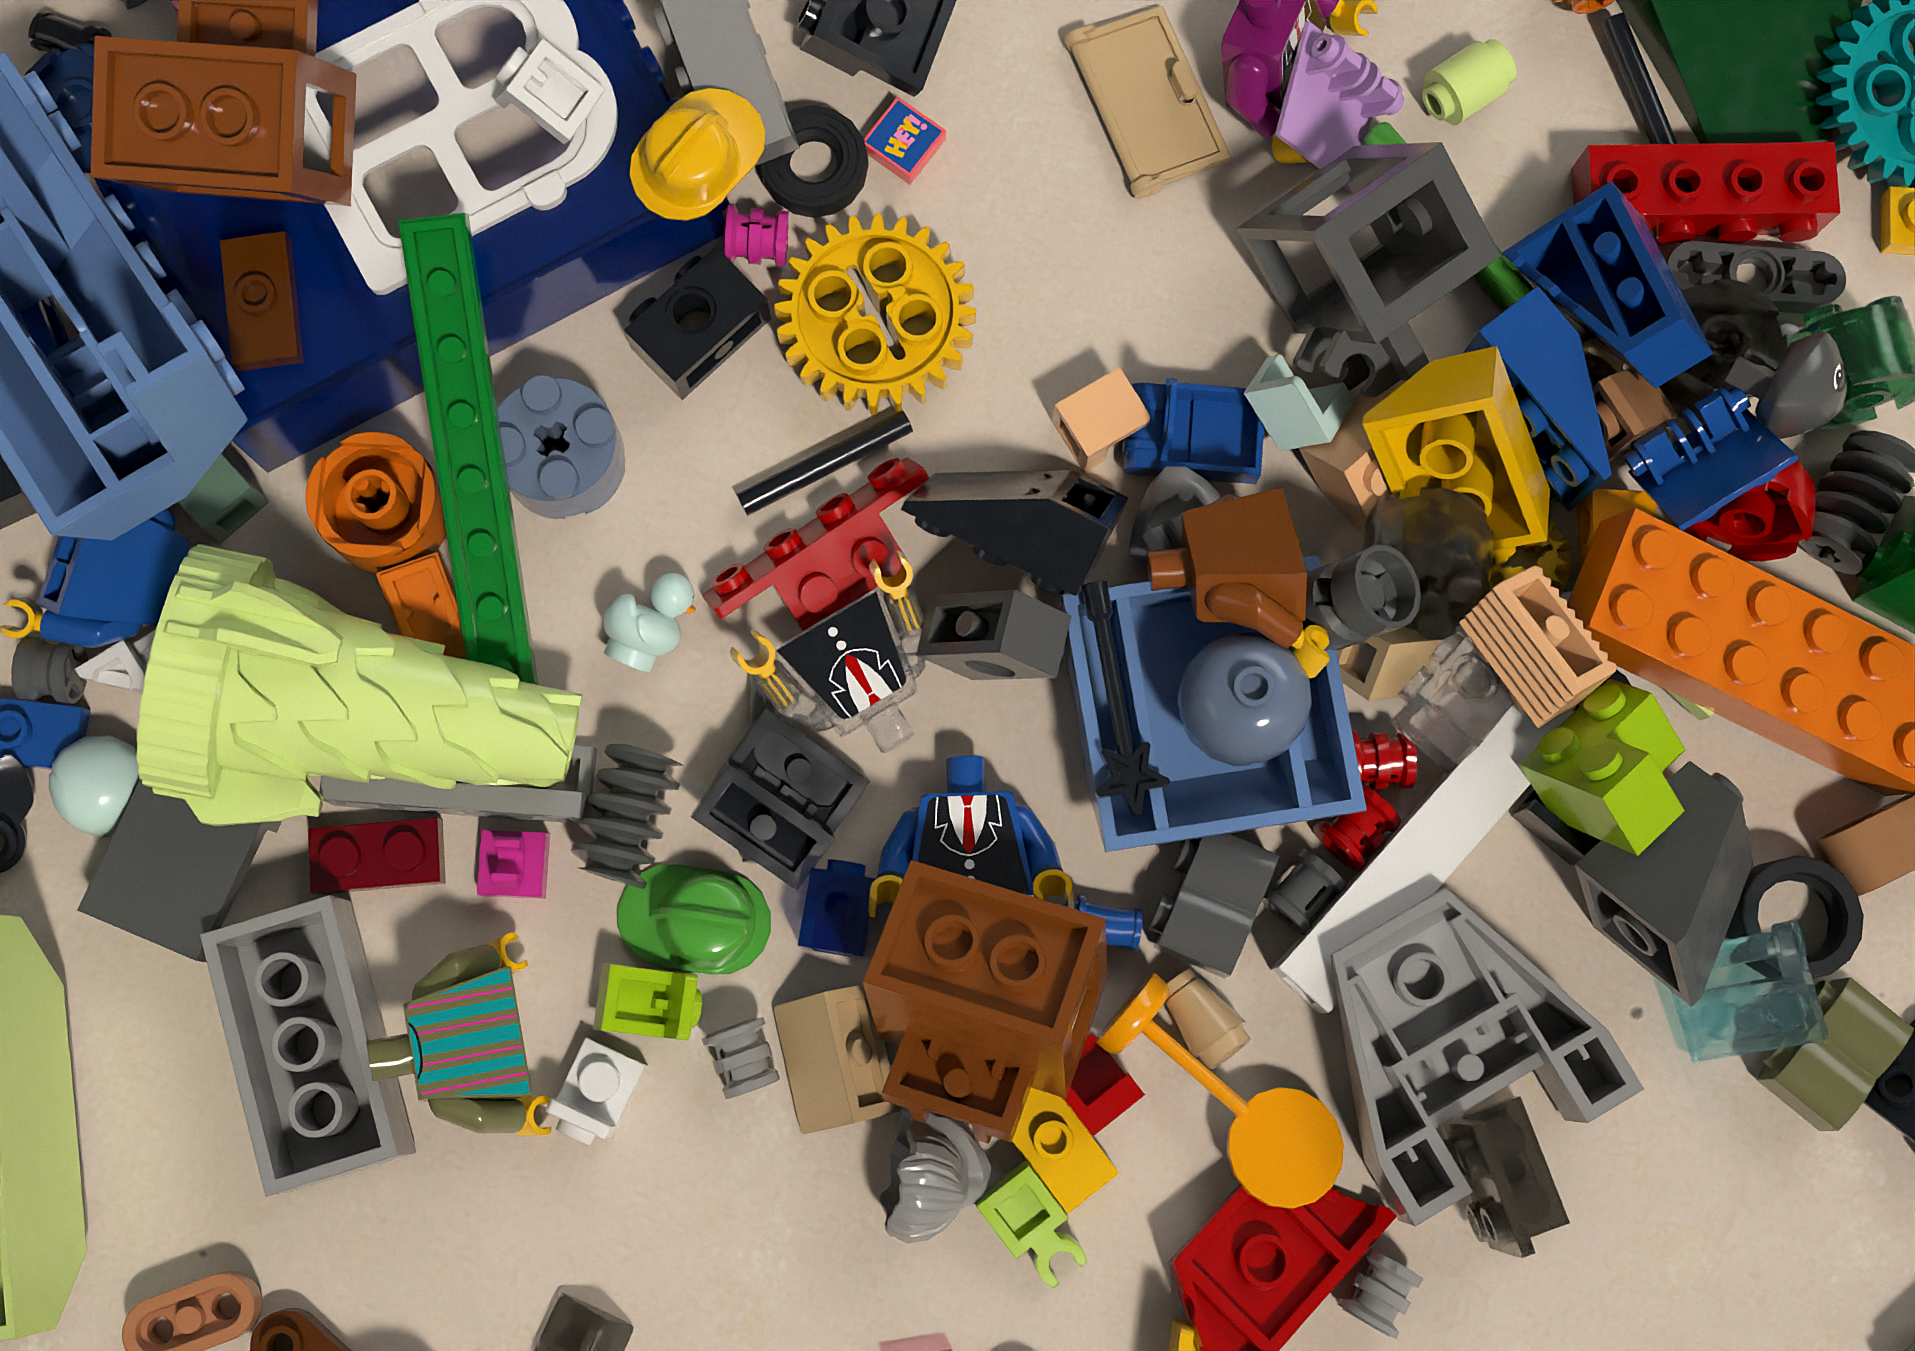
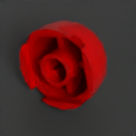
M1798 460L1778 472L1769 482L1753 487L1719 508L1710 518L1696 522L1684 531L1706 543L1707 537L1731 545L1732 547L1727 553L1741 560L1764 562L1787 558L1796 553L1799 541L1805 539L1808 542L1812 536L1816 517L1814 482L1807 469Z

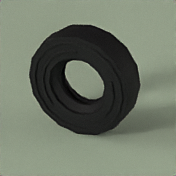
M815 105L792 109L787 113L799 147L804 143L813 141L826 144L837 155L836 169L831 176L823 181H804L797 177L790 167L791 157L795 152L792 151L760 164L763 184L774 201L793 214L811 218L836 214L852 204L865 185L869 167L865 140L852 120L835 109Z

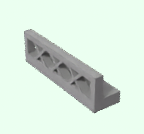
M574 745L571 760L580 761L577 792L548 790L546 788L475 785L459 783V781H456V786L453 789H441L390 778L370 779L369 783L321 776L319 793L324 797V802L337 807L580 824L581 819L590 818L591 805L588 803V798L590 794H593L597 749L592 746Z

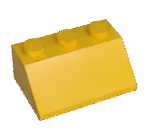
M1497 346L1432 360L1363 416L1362 425L1422 563L1547 541L1550 488Z

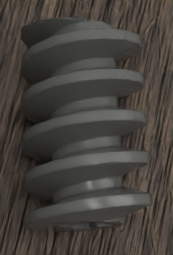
M1860 430L1851 433L1842 445L1843 452L1836 455L1830 464V472L1825 473L1817 484L1818 492L1815 493L1816 517L1812 536L1808 542L1805 539L1798 542L1816 560L1845 574L1857 575L1864 567L1863 562L1855 553L1870 554L1874 551L1876 542L1869 533L1883 534L1887 530L1889 522L1882 513L1895 514L1899 511L1902 503L1896 493L1908 494L1915 485L1913 478L1909 474L1915 473V448L1902 439L1878 431Z
M609 744L604 752L607 757L619 765V768H602L598 770L596 777L611 791L610 793H593L588 798V803L600 812L602 817L583 818L579 824V827L594 840L588 843H574L570 851L585 863V867H579V869L622 884L645 889L647 882L636 874L632 868L633 865L654 864L656 857L640 846L642 840L662 839L664 833L653 825L649 818L650 815L671 814L672 808L658 798L657 794L659 791L679 790L680 783L665 771L667 766H683V764L636 746Z

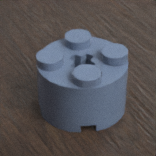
M537 375L510 393L499 405L498 415L509 489L525 508L542 517L566 519L565 517L574 516L584 512L588 514L601 508L616 493L625 473L624 443L608 407L594 391L573 380ZM566 442L569 446L564 453L553 450L548 454V451L554 445L561 446Z

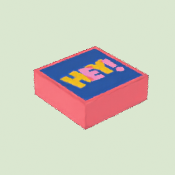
M897 96L864 138L867 155L911 185L946 140V130Z

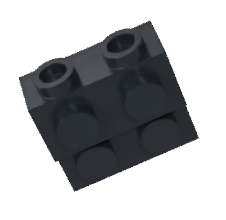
M807 0L796 24L797 29L805 32L800 50L851 76H855L862 70L915 97L924 88L957 0Z

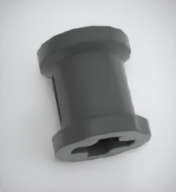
M1303 848L1297 855L1298 864L1274 891L1267 889L1262 899V902L1274 915L1301 935H1305L1311 928L1309 920L1331 894H1340L1346 887V882L1330 865L1313 852Z

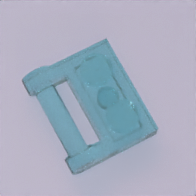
M1796 920L1775 923L1772 925L1771 931L1724 940L1713 966V969L1777 957L1782 972L1781 976L1705 989L1701 999L1692 1007L1671 991L1692 1063L1821 1042L1829 1036L1806 959L1804 936Z

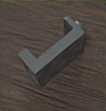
M140 779L77 911L190 959L207 963L200 934L222 927L265 833L268 830L277 833L282 821L224 826L202 824L185 799L155 794L152 787L144 786L142 779Z

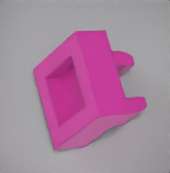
M481 830L477 895L483 897L546 899L550 835L546 832Z

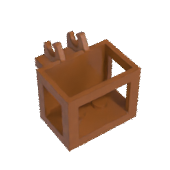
M178 0L177 41L95 36L91 177L169 193L351 206L357 74L316 58L318 0ZM306 86L333 96L330 174L303 167Z
M911 860L863 980L879 1039L899 1045L882 1090L884 1101L910 1109L912 1119L926 1123L931 1111L971 1124L975 1140L988 1144L992 1136L1012 1143L1031 1088L1066 1099L1107 982L1106 919Z

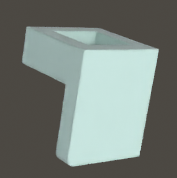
M1280 354L1266 358L1244 392V395L1279 451L1331 442L1355 403L1344 382L1308 389L1300 377L1293 375Z

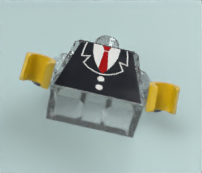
M895 550L901 564L900 570L896 575L892 577L881 576V571L875 559L869 565L870 573L878 587L886 592L884 599L879 589L876 588L775 648L758 631H750L760 644L759 653L751 660H744L742 655L733 646L730 649L732 660L745 672L754 675L755 683L780 714L817 732L833 728L840 737L846 736L865 725L881 753H886L898 747L915 734L898 704L917 693L915 679L926 668V660L916 656L925 620L915 590L910 586L913 577L912 567L904 554L899 550Z

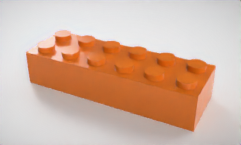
M1637 508L1600 521L1567 603V608L1575 610V618L1583 621V629L1591 631V639L1600 642L1599 650L1608 653V661L1616 663V666L1702 706L1884 796L1915 794V645Z

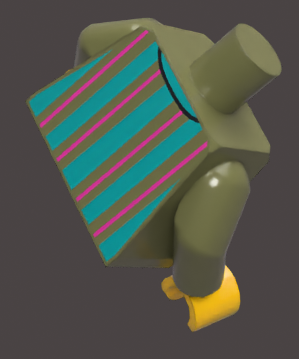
M509 932L488 944L450 953L415 983L412 991V1001L403 1004L407 1033L366 1041L372 1082L414 1074L418 1102H428L436 1118L478 1134L515 1133L518 1136L529 1137L544 1136L551 1133V1127L540 1128L534 1121L533 1114L536 1106L548 1104L551 1098L546 1095L531 1096L532 1088L512 974L526 968L528 962L524 960L520 963H514L508 959L505 952L506 945L519 939L518 934Z

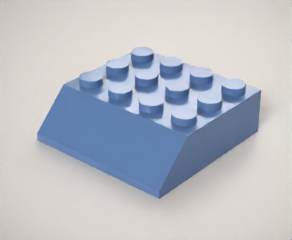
M1318 555L1303 557L1307 573L1320 567ZM1149 581L1108 587L1113 615L1109 620L1134 752L1143 742H1149L1151 747L1148 768L1168 777L1170 783L1165 788L1146 790L1144 792L1142 814L1137 817L1132 815L1122 795L1101 799L1095 797V792L1111 776L1100 756L1101 751L1108 748L1117 753L1094 624L1087 619L1083 592H1078L1076 596L1070 593L1062 595L1059 610L1071 615L1065 641V652L1089 794L1105 853L1353 814L1367 810L1337 651L1324 650L1329 654L1330 661L1316 677L1309 678L1312 704L1305 728L1283 754L1263 763H1253L1248 766H1232L1211 759L1190 741L1184 730L1185 725L1180 717L1177 691L1184 669L1203 646L1227 634L1261 633L1255 629L1231 622H1202L1195 618L1188 587L1151 591Z

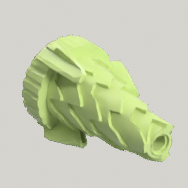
M197 544V547L193 546L189 550L188 556L184 557L179 571L172 581L152 642L151 654L144 678L137 727L138 745L136 757L139 766L138 774L139 778L142 779V784L152 787L155 794L185 799L202 824L212 826L282 821L299 815L320 816L324 797L307 777L326 776L369 783L370 779L390 778L441 789L455 788L456 781L475 785L491 784L507 787L545 788L565 783L579 723L578 714L583 694L521 682L516 674L501 667L443 655L445 645L386 633L381 630L382 624L347 615L313 591L288 580L275 578L273 563L269 558Z

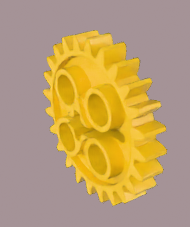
M875 213L871 229L865 230L862 229L855 215L850 216L849 233L841 235L831 224L826 225L828 241L826 245L822 246L810 238L805 240L809 261L790 257L788 260L790 271L797 280L779 279L778 282L780 294L789 300L774 304L776 319L789 322L776 329L780 344H794L785 353L789 367L806 363L800 373L802 384L808 386L821 378V399L826 402L839 390L843 392L846 411H851L858 398L861 397L867 398L871 415H876L881 398H889L896 412L902 411L903 407L902 394L908 392L921 404L925 403V383L929 381L936 387L944 390L947 387V376L942 367L961 370L963 367V357L955 348H971L973 344V333L963 328V326L976 323V308L963 304L974 298V286L970 283H957L965 275L964 262L956 261L945 265L950 256V244L945 241L931 249L929 247L930 228L927 226L919 230L914 237L907 235V219L903 216L897 221L893 230L884 228L881 213ZM895 265L904 272L900 279L891 283L875 279L873 273L880 266ZM854 268L859 272L878 313L886 312L888 332L896 345L905 353L903 359L897 360L893 356L876 317L872 314L866 315L864 296L851 277L847 275L849 269ZM830 293H841L850 300L847 306L835 312L826 311L818 305L820 299ZM914 316H923L934 324V327L923 335H912L901 326L907 319ZM861 344L871 345L880 352L874 361L867 364H856L847 355L853 347Z

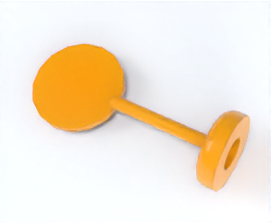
M1152 973L1116 1012L1098 1035L1095 1042L1105 1051L1117 1054L1127 1048L1142 1032L1236 1114L1228 1128L1226 1153L1234 1177L1249 1195L1268 1206L1289 1209L1316 1202L1333 1187L1343 1166L1344 1142L1337 1120L1320 1100L1297 1089L1278 1087L1257 1093L1246 1102L1152 1020L1169 996V988L1166 982L1156 973Z

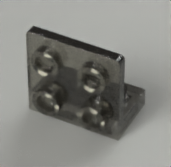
M1512 1096L1455 1117L1443 1124L1448 1137L1443 1142L1473 1191L1469 1194L1472 1202L1465 1204V1211L1469 1224L1479 1242L1488 1241L1490 1249L1525 1258L1535 1254L1531 1237L1570 1223L1521 1096Z

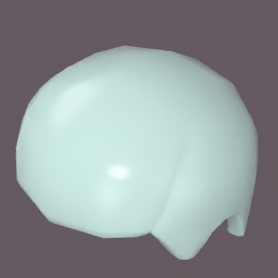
M112 735L83 737L61 750L52 763V772L49 774V791L54 808L62 819L75 829L95 837H112L140 780L136 748Z

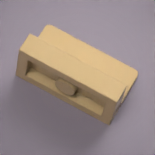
M863 984L821 992L775 1006L774 1015L798 1123L803 1134L900 1112L898 1105L886 1102L883 1099L882 1090L890 1072V1065L884 1040L878 1037Z

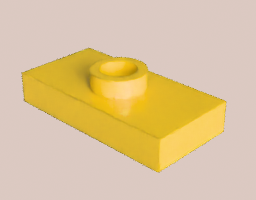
M1034 1088L1030 1089L1012 1142L1061 1207L1069 1214L1117 1176L1119 1172L1061 1097Z

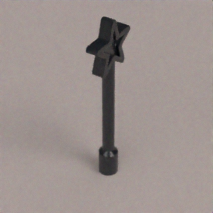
M1096 581L1084 584L1081 587L1087 619L1094 624L1117 753L1108 748L1101 751L1100 756L1111 776L1095 792V797L1101 799L1122 795L1132 815L1137 817L1142 814L1144 792L1146 790L1165 788L1169 785L1170 779L1148 768L1151 747L1149 742H1143L1134 752L1109 620L1113 615L1108 583L1107 581Z

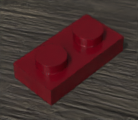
M437 817L308 828L310 892L320 895L446 884L443 820Z

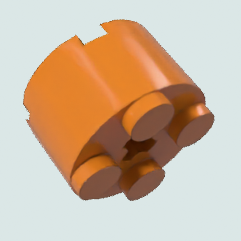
M381 432L354 434L340 441L341 446L333 450L326 458L322 456L313 466L305 493L308 516L323 540L352 565L367 572L378 573L438 552V548L447 535L438 475L428 461L403 439ZM384 496L389 497V500L386 505H382L384 502ZM372 506H380L377 512H371Z

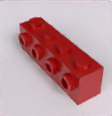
M1835 142L1588 145L1571 168L1573 206L1612 181L1643 217L1652 236L1657 237V241L1664 244L1683 243L1692 240L1696 236H1718L1720 242L1739 243L1751 240L1757 235H1779V239L1783 242H1802L1818 236L1819 232L1841 213ZM1675 178H1683L1686 181L1676 184Z

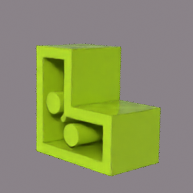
M1612 679L1607 680L1602 686L1591 692L1576 711L1559 727L1544 735L1537 747L1518 764L1545 807L1566 825L1636 856H1639L1685 811L1662 774L1686 751L1684 745L1652 692Z

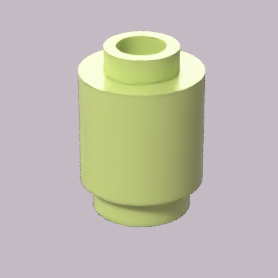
M1489 39L1484 43L1481 41L1471 43L1425 74V88L1422 91V99L1427 110L1439 121L1445 120L1452 125H1459L1507 93L1509 84L1515 81L1517 77L1514 59L1508 49L1496 39Z

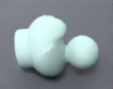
M672 572L663 574L656 579L650 592L653 609L637 604L634 596L627 593L618 596L609 605L603 617L605 632L610 637L603 652L605 655L638 670L651 672L657 657L666 656L676 649L680 643L681 631L679 624L675 621V617L683 613L691 614L696 611L692 604L694 599L693 586L681 574Z

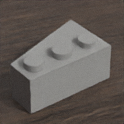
M661 0L662 7L654 9L653 13L666 45L669 46L677 43L684 65L675 68V72L684 96L693 91L715 88L729 90L747 99L760 114L766 131L764 151L756 165L800 149L778 84L774 80L765 56L767 53L759 33L757 34L748 11L751 8L749 1Z

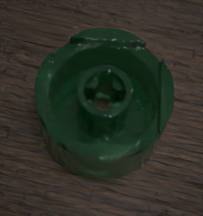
M1900 296L1883 297L1864 307L1843 311L1842 306L1838 304L1816 308L1804 315L1803 322L1805 327L1784 340L1779 346V355L1782 361L1791 342L1815 333L1828 332L1837 343L1844 364L1847 392L1842 410L1828 424L1816 429H1835L1865 423L1878 418L1874 408L1876 406L1894 400L1897 410L1915 401V332L1909 313L1905 309Z

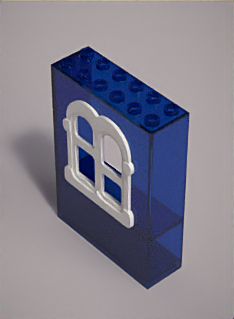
M318 0L316 58L353 71L396 48L408 47L415 52L439 97V103L434 110L353 150L351 206L169 193L94 178L103 197L106 198L113 194L134 225L135 229L125 234L132 247L145 241L167 276L156 281L164 295L175 288L178 290L197 321L201 319L244 386L245 390L236 394L234 398L248 420L231 441L267 473L424 392L401 238H394L388 233L365 191L364 179L370 172L418 148H427L435 155L458 198V206L451 214H469L490 357L724 235L725 220L722 211L728 208L729 202L727 197L707 215L682 221L665 219L648 210L635 194L630 178L631 156L639 141L651 128L652 124L679 99L675 97L670 100L662 83L665 80L662 69L650 47L647 45L641 48L633 32L636 29L635 23L623 0ZM483 7L501 8L513 14L519 20L526 34L525 52L528 53L543 38L606 88L601 98L573 135L571 143L563 154L554 161L494 191H488L479 184L456 142L455 135L458 128L500 107L494 99L504 84L495 78L474 89L464 87L436 38V33L442 25L469 11ZM306 86L303 167L330 174L332 128L317 102L316 95L318 90ZM285 231L292 240L304 363L239 372L232 366L220 240Z

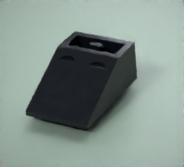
M1074 470L934 473L928 481L923 483L904 501L901 510L916 517L914 520L916 525L930 534L939 537H949L951 534L973 545L972 551L989 563L999 566H1005L1007 563H1010L1030 573L1031 581L1048 592L1064 594L1066 591L1076 596L1097 565L1129 497Z

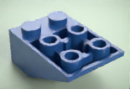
M1537 286L1481 328L1463 353L1494 346L1498 347L1549 485L1550 500L1555 503L1561 502L1569 512L1610 477L1612 472L1580 334L1541 288Z

